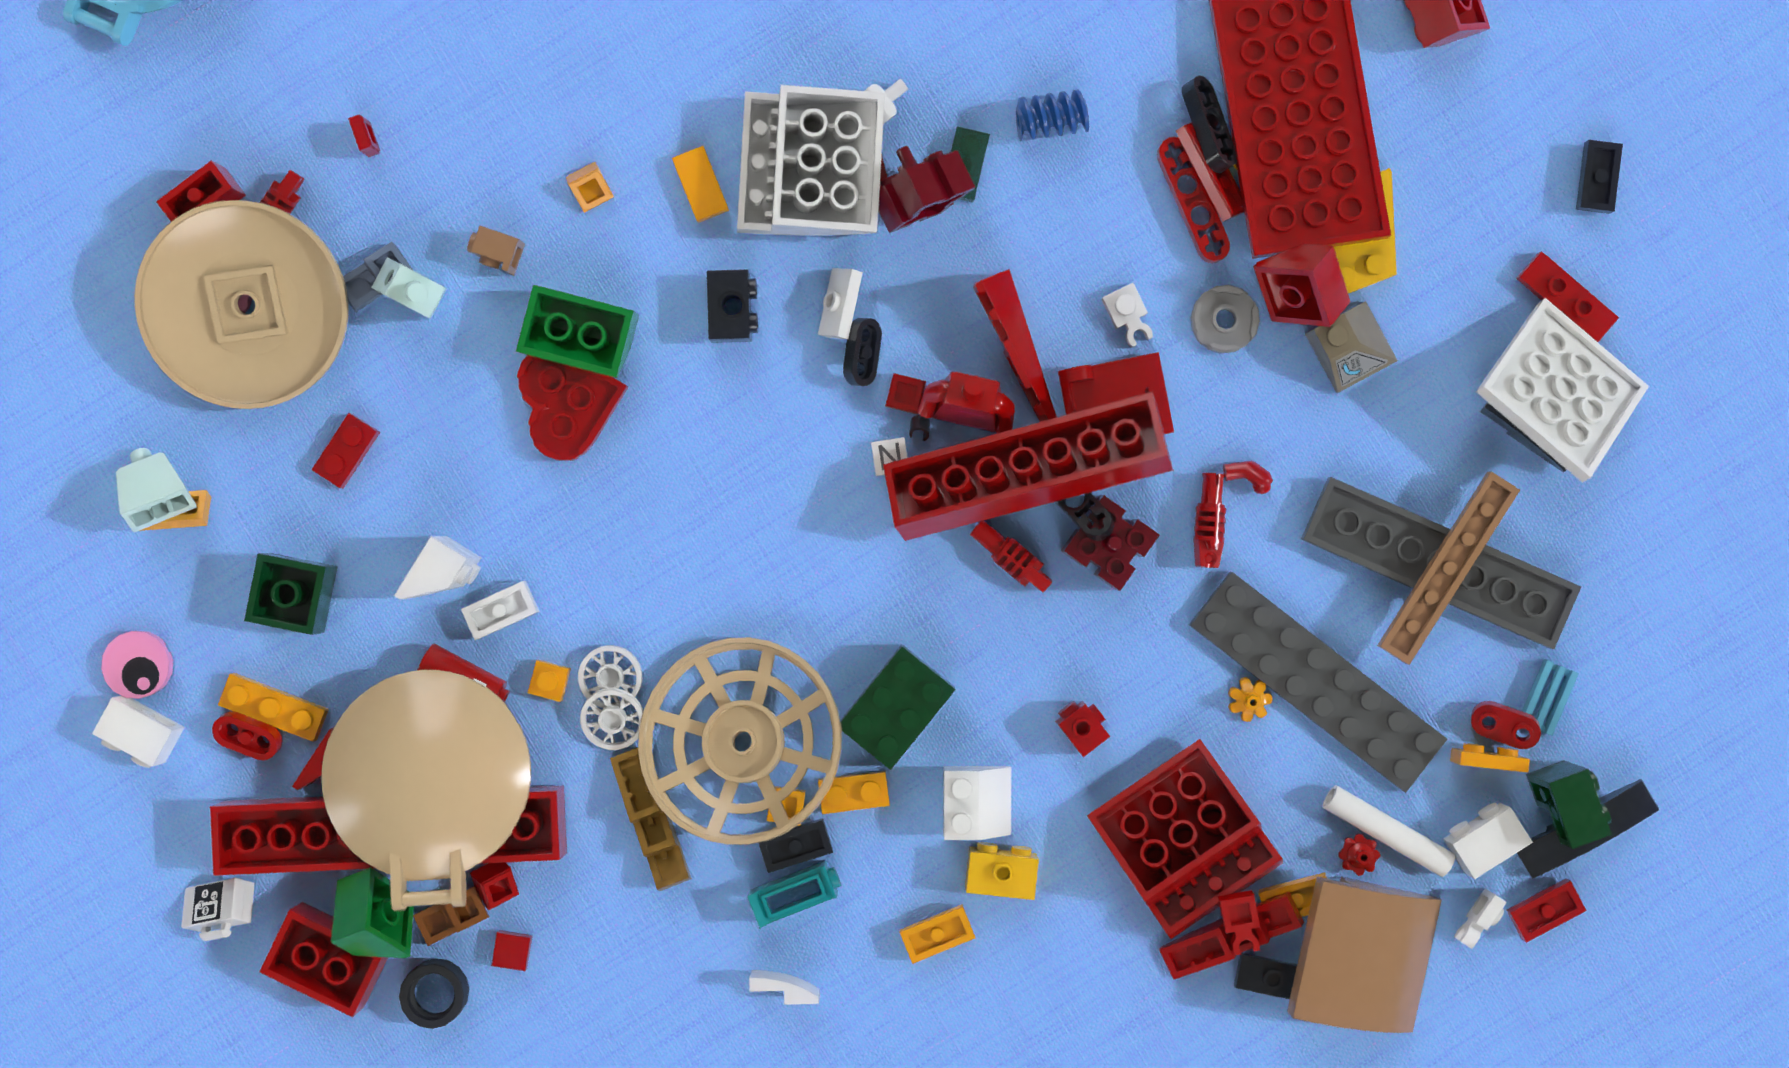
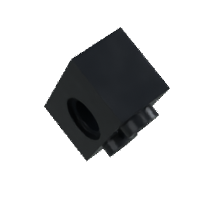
M748 269L707 271L708 339L711 343L752 342V333H758V314L751 311V299H757L756 278L751 279ZM731 298H738L742 301V309L735 315H728L724 311L725 303Z

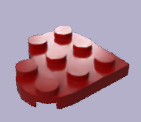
M527 355L522 360L517 373L522 398L533 408L528 421L533 444L543 455L559 461H574L584 455L594 445L629 388L614 377Z

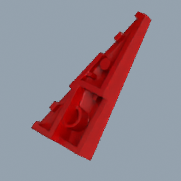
M1010 269L978 281L974 284L973 289L1005 348L1003 353L1039 422L1057 418Z

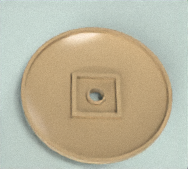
M231 200L209 203L194 208L170 222L157 235L146 251L139 267L134 293L135 313L140 334L146 348L157 365L173 382L192 395L207 402L230 408L255 409L288 401L311 388L325 375L338 356L344 342L348 324V296L344 278L337 261L323 240L310 227L293 215L276 207L253 201ZM243 294L251 296L255 301V309L251 314L243 313L238 307V300Z

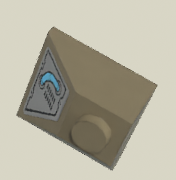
M1366 301L1342 313L1331 327L1318 326L1305 333L1336 393L1398 361Z

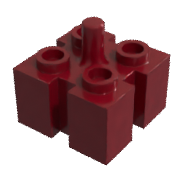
M909 146L899 148L896 153L902 165L897 168L899 174L891 175L880 182L882 188L879 189L878 212L888 232L891 233L910 226L916 221L921 222L941 214L952 206L954 201L961 199L976 187L958 150L945 155L942 150L934 152L924 158V162L918 164Z
M1100 495L1097 499L1109 511L1114 521L1112 534L1105 540L1095 541L1088 538L1080 529H1075L1060 551L1082 567H1087L1090 562L1098 567L1094 575L1113 589L1121 591L1136 570L1135 567L1129 564L1135 555L1145 557L1160 534L1139 519H1132L1130 523L1122 519L1126 510L1105 495ZM1089 509L1086 516L1090 519L1092 528L1102 529L1104 527L1103 519L1097 520Z

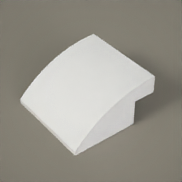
M780 85L779 94L745 91L737 233L804 236L877 233L885 93Z

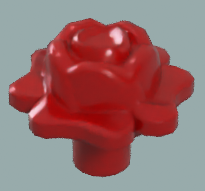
M1359 833L1354 836V840L1349 837L1345 838L1344 846L1338 852L1339 858L1344 860L1342 862L1343 869L1352 870L1358 876L1363 875L1365 870L1373 872L1375 862L1381 856L1380 852L1375 849L1377 846L1376 841L1366 839Z

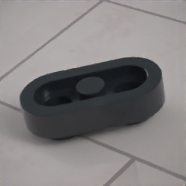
M857 318L852 322L843 363V374L850 385L868 386L876 377L882 330L875 319Z

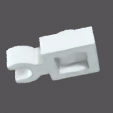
M1134 283L1101 298L1115 329L1125 325L1127 329L1125 339L1131 348L1137 345L1133 337L1135 331H1142L1147 340L1153 338L1151 328L1140 320V317L1145 316L1148 312Z
M1484 889L1467 913L1466 917H1468V920L1457 930L1454 937L1472 949L1477 944L1484 929L1488 931L1491 925L1494 926L1500 921L1504 914L1503 907L1507 902L1489 890Z

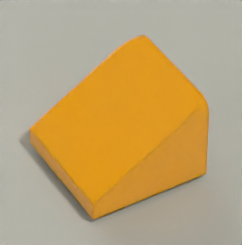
M592 162L566 176L567 184L584 213L614 198L596 162Z

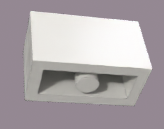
M117 696L112 697L92 734L102 739L101 744L114 751L122 750L132 756L131 760L134 763L150 768L151 766L166 763L185 727L132 698Z
M1491 803L1483 807L1478 812L1480 816L1469 823L1467 821L1458 823L1450 829L1449 832L1451 834L1443 839L1450 851L1455 854V859L1464 873L1474 879L1533 843L1512 808L1502 803Z

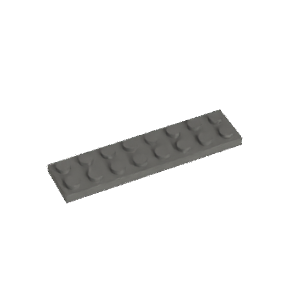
M1328 477L1301 540L1413 589L1450 529L1335 478ZM1485 545L1448 604L1549 649H1555L1581 586Z
M1231 571L1189 624L1194 630L1257 679L1264 682L1270 689L1405 793L1447 741V738Z

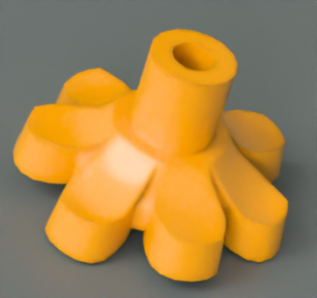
M1248 677L1241 678L1239 680L1241 688L1231 687L1228 691L1229 697L1235 699V701L1228 705L1230 712H1242L1241 720L1245 722H1250L1254 714L1258 718L1265 717L1267 710L1264 708V705L1271 704L1273 701L1270 693H1263L1266 689V684L1261 680H1257L1252 685Z

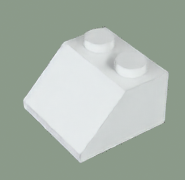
M431 536L394 596L400 600L417 598L463 587L466 583L470 585L481 569L477 564L482 557L448 536Z
M943 766L944 840H984L1011 835V766Z

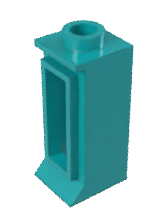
M826 860L750 889L747 898L760 929L774 921L828 900L836 899L838 895L837 888L841 886V882L835 867L829 868ZM817 879L821 889L820 892L779 908L770 909L767 897Z

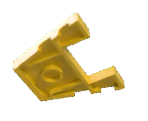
M1390 168L1380 172L1391 236L1383 240L1334 247L1348 294L1397 275L1393 185Z

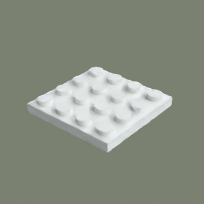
M1544 298L1535 306L1476 392L1583 483L1592 477L1649 386L1549 300Z

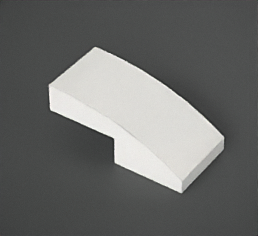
M751 971L749 992L784 991V1005L819 1004L820 989L803 979L774 971Z

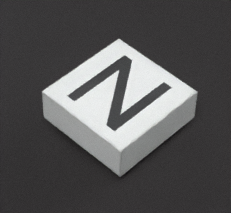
M905 437L871 442L876 476L885 475L883 464L908 458Z

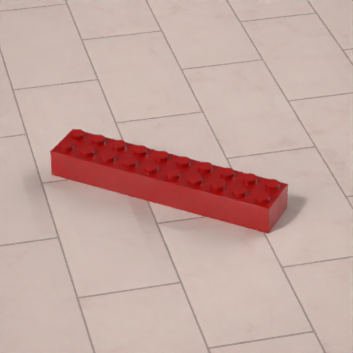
M564 785L530 787L524 812L521 813L517 824L512 830L513 833L494 854H491L479 864L561 860L567 854ZM323 796L228 800L210 806L213 876L353 870L370 867L375 869L354 854L340 838L329 818Z

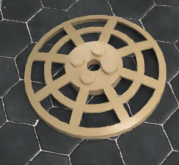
M750 637L727 638L710 642L692 650L676 661L661 677L651 692L644 708L639 728L638 753L641 771L649 792L661 810L674 823L687 832L707 841L727 845H750L769 841L789 832L802 823L820 805L829 791L838 770L842 750V728L838 708L830 689L820 674L805 659L788 648L771 641ZM732 650L762 651L758 671L737 670L723 673L717 676L707 658ZM775 655L788 660L800 668L813 681L818 690L804 700H801L787 684L771 676ZM695 665L705 683L689 697L679 715L660 710L661 704L673 684ZM738 681L755 682L750 701H731L723 686ZM768 686L782 693L791 702L793 707L776 716L771 710L763 706ZM711 693L719 708L710 716L707 723L690 719L698 704ZM823 703L826 704L832 726V753L830 760L812 755L814 733L808 713ZM798 719L801 721L803 730L802 752L784 747L785 737L783 728ZM655 723L675 728L673 752L678 770L660 779L655 770L652 752ZM686 732L702 737V751L704 757L689 765L685 755ZM742 732L749 733L752 739L751 746L745 751H739L735 746V739ZM780 760L798 765L791 779L777 792L769 774L776 768ZM712 769L718 776L725 779L719 799L705 791L694 777ZM807 769L825 773L824 780L812 800L798 814L789 819L781 801L786 799L798 787ZM757 782L764 797L763 800L745 804L732 803L739 783ZM685 783L687 788L699 800L715 808L708 827H703L685 816L671 802L666 791ZM769 808L776 827L770 830L753 834L731 835L721 833L728 813L751 814Z

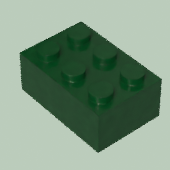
M901 644L840 720L842 731L891 770L956 690L955 686Z

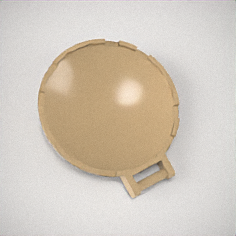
M417 670L398 674L382 680L362 693L349 705L336 723L328 740L322 764V791L329 818L340 838L354 854L372 867L390 874L391 905L393 911L405 910L407 906L452 904L453 907L465 906L466 871L484 861L491 854H494L513 833L512 830L517 824L521 813L524 812L531 784V760L527 740L520 724L517 723L508 706L493 691L464 675L440 670ZM450 879L451 889L407 892V881Z

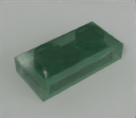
M957 126L951 152L958 150L976 187L960 200L974 203L990 134Z

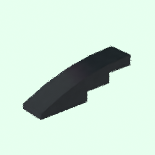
M1639 779L1599 798L1600 802L1607 807L1612 822L1609 824L1612 835L1574 849L1560 843L1554 824L1546 826L1545 832L1532 837L1533 843L1517 852L1532 879L1591 851L1659 811L1658 805L1643 780Z

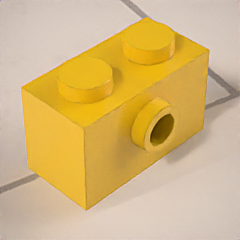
M978 842L977 847L969 846L965 880L966 893L1035 900L1039 858L1037 853H1031L1032 848L1011 846V851L997 849V844L989 842Z

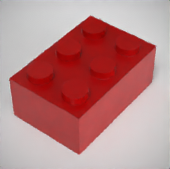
M301 902L289 909L259 972L346 1015L354 1017L365 1007L388 957L354 956L331 943L333 916Z

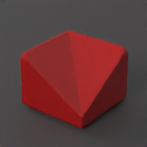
M488 863L470 872L473 884L488 910L519 895L511 867L507 863Z

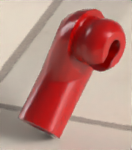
M1243 461L1223 464L1225 481L1245 478L1252 483L1256 493L1265 494L1270 491L1271 483L1273 482L1272 476L1269 471L1256 462Z

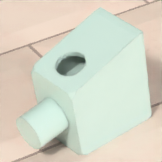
M388 257L371 287L430 319L447 289Z
M147 448L136 449L130 454L131 464L121 467L116 471L119 511L134 533L197 508L196 502L164 453L159 452L152 455L151 451Z

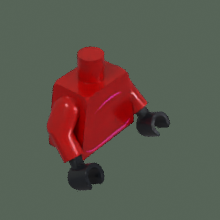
M956 371L950 372L944 380L932 382L925 388L917 410L919 415L911 418L909 436L912 438L915 430L924 431L922 441H926L930 433L929 418L991 432L996 431L997 433L1013 429L1015 406L1010 398L1001 393L998 381Z

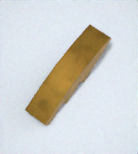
M638 748L611 757L610 761L629 820L634 824L643 856L647 857L657 890L662 891L691 880L692 878L672 820L661 810L648 790L641 771Z

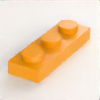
M235 672L229 674L218 706L239 712L312 742L317 741L329 711L326 707Z

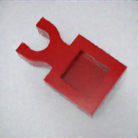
M1249 890L1218 896L1225 933H1233L1231 947L1234 956L1241 954L1239 945L1244 940L1251 941V947L1254 952L1260 951L1257 937L1251 930L1260 927L1253 891Z

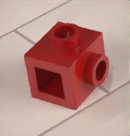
M1072 701L1058 712L1060 718L1055 722L1082 757H1085L1111 737L1101 725L1106 719L1094 704L1088 707L1083 701L1079 704Z

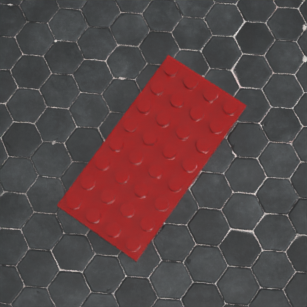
M1209 0L1231 136L1237 157L1236 166L1252 259L1274 256L1301 244L1333 245L1336 247L1388 239L1391 236L1351 1Z

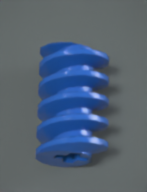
M1079 89L1073 90L1071 99L1065 91L1059 92L1057 102L1052 93L1045 95L1044 103H1042L1038 95L1032 96L1030 106L1025 97L1018 99L1016 126L1020 141L1023 139L1024 131H1028L1032 140L1036 139L1038 129H1041L1045 138H1048L1051 127H1055L1058 135L1062 136L1065 125L1069 126L1072 134H1076L1078 123H1082L1085 132H1089L1088 108L1085 98Z

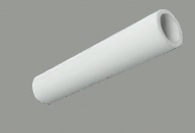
M1337 785L1333 786L1326 795L1322 805L1323 809L1440 877H1444L1451 870L1456 857L1451 851Z

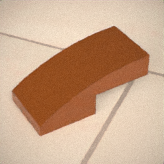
M475 886L466 889L465 906L453 907L452 904H437L413 915L427 946L490 917Z

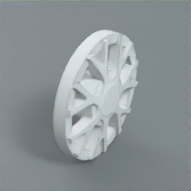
M615 645L601 646L591 651L583 659L578 671L579 687L586 699L592 695L591 691L597 692L606 688L618 689L620 686L629 693L628 688L634 689L630 694L636 697L642 685V669L636 657L625 648ZM605 651L614 652V663L606 664L604 659ZM624 656L632 663L626 670H623L618 665ZM591 658L602 666L597 672L587 667ZM585 670L590 674L584 676ZM625 675H636V684L624 683ZM596 677L598 686L588 689L585 679ZM612 695L611 699L614 698L616 703L611 704L620 706L621 701H619L617 696ZM599 699L593 701L600 708L606 707V704Z
M617 688L602 689L593 693L584 703L580 714L581 728L585 736L600 748L607 750L624 749L632 745L639 738L643 708L640 702L627 691ZM612 695L622 697L620 706L611 704ZM600 698L606 704V707L601 710L593 701ZM632 704L637 712L626 715L623 708ZM586 714L599 715L598 722L587 723ZM626 721L639 724L637 731L634 732L625 727ZM599 728L607 733L603 740L594 735ZM621 731L625 741L616 743L614 734Z

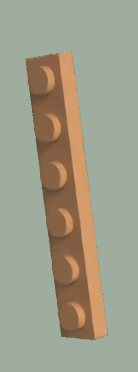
M1492 471L1485 474L1377 645L1379 648L1403 663L1410 665L1520 489Z

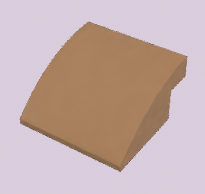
M1317 876L1287 1012L1293 1019L1340 1028L1386 1033L1413 1032L1442 899L1342 876L1340 881Z

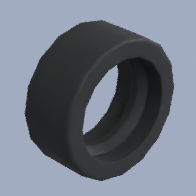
M436 958L422 962L407 974L401 984L399 1000L402 1011L411 1022L419 1027L434 1029L446 1026L461 1013L468 1001L469 985L467 977L459 966L449 960ZM428 974H440L448 979L453 986V1002L443 1012L430 1013L423 1009L416 1000V984L422 977Z

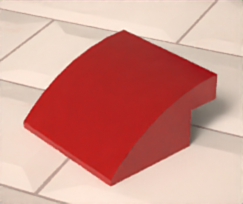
M1201 739L1087 815L1170 939L1220 907L1218 896L1242 892L1283 864V858L1262 831L1260 821Z

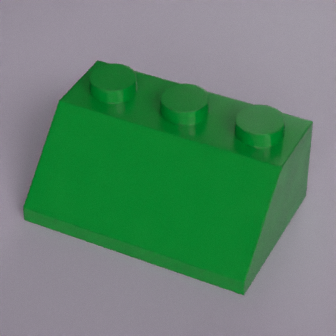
M533 284L516 352L618 378L631 349L639 315L634 310Z

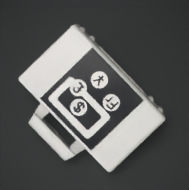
M234 877L232 879L185 888L181 927L188 930L201 931L199 936L203 941L229 937L232 933L230 931L231 926L251 923L254 882Z

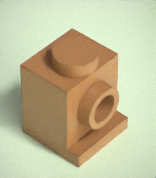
M479 225L477 233L473 232L469 239L467 251L480 257L478 263L494 269H499L500 264H502L501 269L515 276L525 243L518 238Z

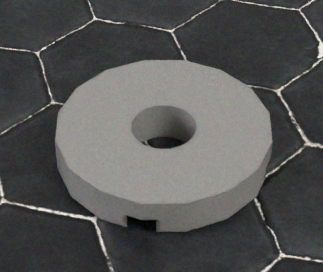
M1232 285L1215 286L1203 293L1195 302L1190 316L1191 329L1197 341L1206 349L1220 354L1232 353L1245 347L1256 335L1260 323L1259 309L1255 301L1242 288ZM1227 310L1232 313L1234 323L1231 328L1224 329L1217 324L1216 315L1219 311Z

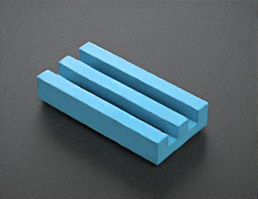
M1544 659L1522 712L1532 715L1550 671H1555L1536 715L1541 732L1553 736L1579 673ZM1563 675H1564L1565 678H1564V680H1563V683H1562V685H1561V687H1560V690H1559V692H1558V694H1557V697H1556L1555 702H1554V704H1553V706H1552V709H1551V711H1550V713H1549V716H1548V718H1547V720H1546V723H1545V725H1543V722H1544V720H1545V718H1546V715H1547V713H1548V711H1549V708H1550V706H1551V704H1552V701H1553V699H1554V696H1555V694H1556V692H1557V689H1558V687H1559V685H1560V682H1561V680H1562V678H1563Z

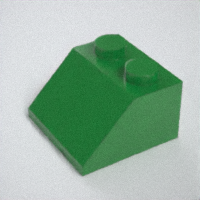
M371 867L337 880L331 943L354 956L410 957L414 906H407L405 910L393 911L390 879Z

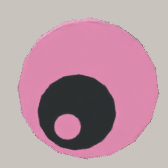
M130 631L118 635L108 644L102 655L101 670L105 682L115 693L125 698L141 699L155 694L167 685L173 672L172 654L165 646L166 643L159 636L147 631Z

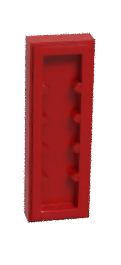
M1542 251L1536 254L1516 278L1541 301L1544 298L1549 300L1597 342L1602 339L1619 319L1615 313Z

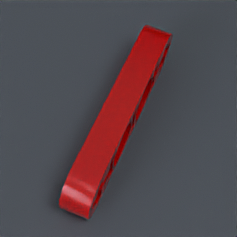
M1169 137L1158 148V163L1198 255L1207 263H1217L1229 253V238L1217 210L1179 137ZM1169 145L1174 150H1181L1182 153L1177 157L1180 167L1185 163L1189 166V168L1181 169L1175 175L1171 172V170H1175L1177 167L1172 157H1165L1169 150ZM1186 175L1194 179L1196 183L1194 192L1185 194L1179 190L1177 182L1181 176ZM1195 207H1203L1209 212V221L1206 224L1197 225L1191 219V211ZM1212 225L1216 229L1210 233L1212 241L1214 243L1220 241L1222 244L1217 256L1213 251L1207 252L1205 249L1209 244L1207 235L1205 234L1200 238L1197 233L1206 231Z

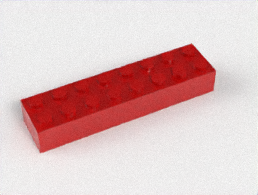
M1153 392L883 464L894 526L905 541L1174 471Z

